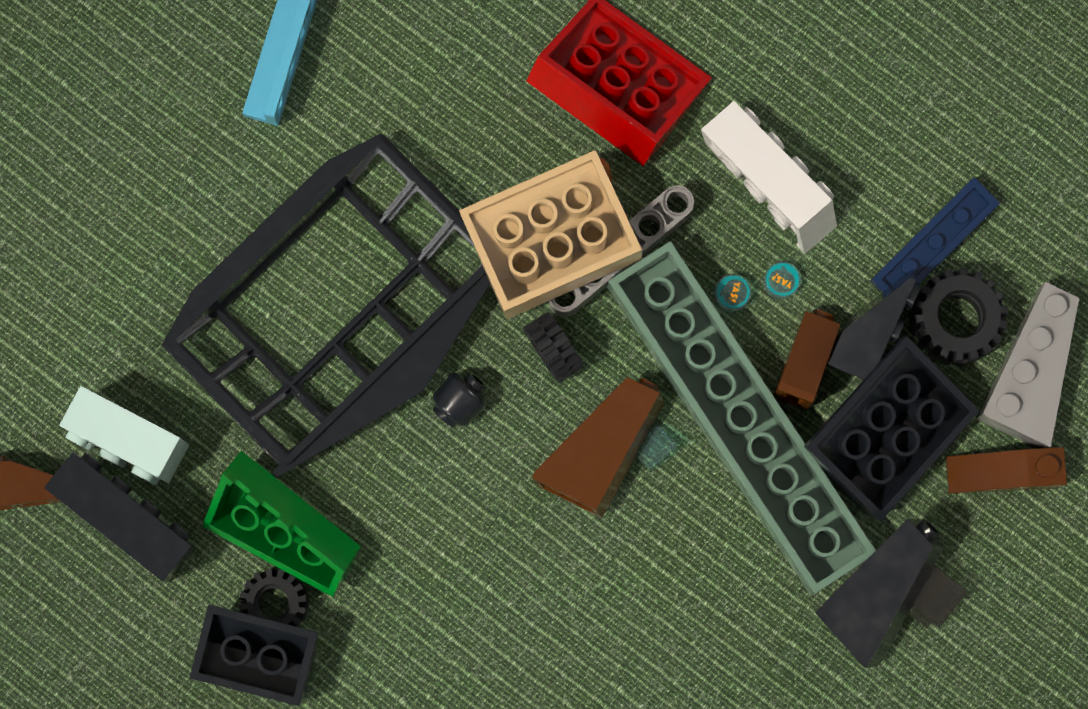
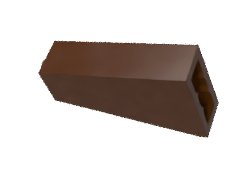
M627 377L534 472L532 479L537 486L603 518L665 404L661 394L658 392L659 387L643 378L636 382Z

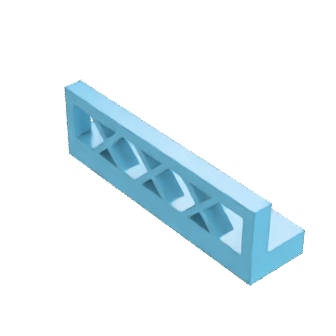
M277 0L242 112L244 117L279 126L317 0Z

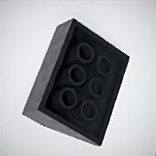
M904 335L804 447L836 486L864 514L882 521L979 413V410Z

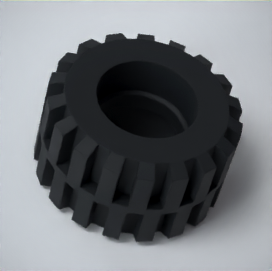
M962 268L957 272H952V269L944 271L941 275H936L930 279L917 295L913 303V310L910 313L909 321L913 324L910 330L912 337L916 336L919 341L917 346L920 350L923 348L929 352L927 356L932 360L938 358L942 360L941 364L950 365L951 363H956L957 366L966 365L968 362L974 363L988 354L1001 340L1002 332L1006 330L1007 321H1005V316L1008 314L1007 306L1002 304L1004 299L1002 292L999 291L997 293L993 288L996 284L991 279L988 281L982 279V273L975 271L973 274H970L968 269ZM948 298H961L974 307L978 315V328L974 334L966 338H959L948 334L942 328L938 319V308L944 300Z

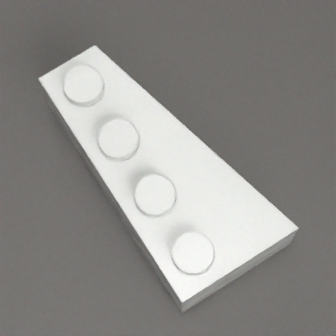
M733 101L701 129L704 142L736 178L744 175L746 179L743 183L758 203H763L764 201L769 203L767 207L774 216V221L783 231L790 227L795 232L798 240L796 245L806 254L837 227L832 201L834 195L822 181L815 183L807 175L809 173L808 168L797 156L791 159L783 151L785 148L784 144L773 132L770 131L766 134L758 126L761 124L760 120L748 107L742 109Z

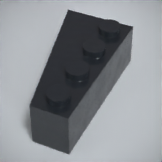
M72 452L44 488L162 582H170L197 548L188 541L192 535L175 522L169 526L161 520L159 516L162 512L145 498L141 503L129 495L132 488L119 477L114 475L111 480L99 471L103 465L87 452L81 457Z

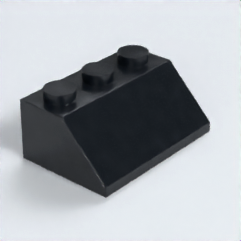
M209 604L189 678L301 706L304 704L313 670L319 632Z

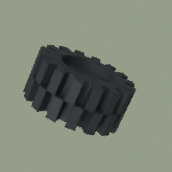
M549 312L544 313L523 327L536 353L558 383L584 367L576 350Z
M268 569L264 572L256 573L251 580L245 583V588L240 594L241 604H239V608L242 613L300 627L301 622L305 620L307 616L306 611L309 609L308 594L300 580L293 575L279 569ZM270 589H280L288 597L289 604L286 612L277 618L267 617L260 608L262 595Z

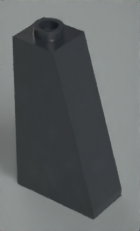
M907 519L815 612L864 668L877 667L883 661L945 547L938 539L940 536L938 530L926 519L922 521L920 519Z

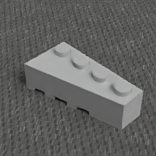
M1047 282L1037 289L976 418L977 420L1037 449L1051 447L1079 297Z

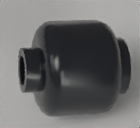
M452 373L434 392L433 401L435 406L433 411L452 428H455L456 425L468 426L487 405V398L482 392L486 386L473 373H469L467 376L461 373Z

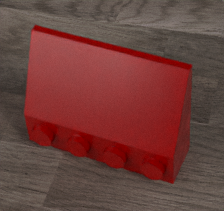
M589 0L537 57L526 82L644 167L702 93L712 77L606 0Z

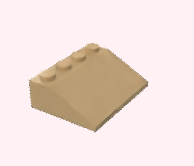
M596 150L459 210L506 319L642 260L640 244Z

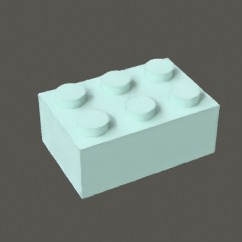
M82 386L77 391L59 425L68 431L65 437L68 440L89 451H92L94 446L101 448L99 456L123 469L127 462L134 466L131 471L132 473L154 485H157L159 480L170 483L189 447V444L180 437Z

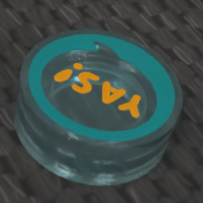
M776 262L767 269L764 275V288L773 298L788 299L800 287V272L789 262Z
M725 275L716 284L714 290L715 301L723 310L729 312L740 311L746 307L751 298V286L741 275Z

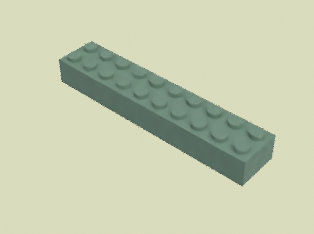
M671 241L610 279L607 288L810 596L866 561L876 551L819 464L804 447V441Z

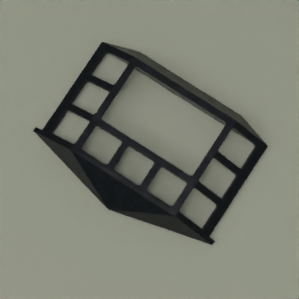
M381 133L326 161L195 287L161 346L279 465L271 473L275 478H278L423 392L487 290L490 281L481 264L473 275L454 291L428 265L429 260L455 230L474 247L459 209ZM378 154L407 180V185L380 216L352 190L354 183ZM416 192H419L446 220L445 224L420 253H416L390 227L391 222ZM343 197L409 264L294 376H290L227 313L226 309ZM417 273H420L446 301L412 332L386 306V303ZM375 314H379L405 341L370 373L344 347V344ZM214 319H218L244 345V349L214 372H210L183 345V342ZM337 355L363 382L328 415L302 389V385L331 356ZM255 357L282 383V387L255 409L248 411L221 384V381ZM294 396L320 424L291 450H286L264 428L259 420L287 398Z

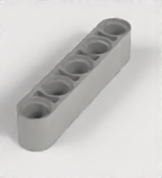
M677 185L666 189L629 220L642 249V257L691 216L694 197L686 187ZM672 197H680L685 200L687 208L681 213L672 212L667 206V201ZM645 220H652L657 223L659 232L654 236H645L640 232L639 225ZM635 263L604 276L597 283H588L572 290L575 301L570 306H559L554 299L548 301L550 309L561 317L575 314L608 286L610 279Z

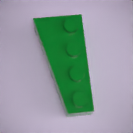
M242 450L222 474L202 525L203 528L332 597L349 574L361 548L353 539Z

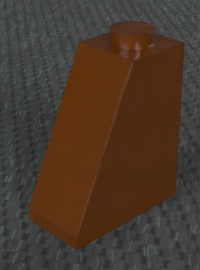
M814 309L812 313L805 311L773 393L775 399L803 410H807L813 403L840 327L839 323L833 321V315L818 309Z

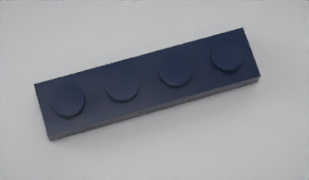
M973 177L869 281L882 293L912 270L916 272V282L920 284L1000 203Z

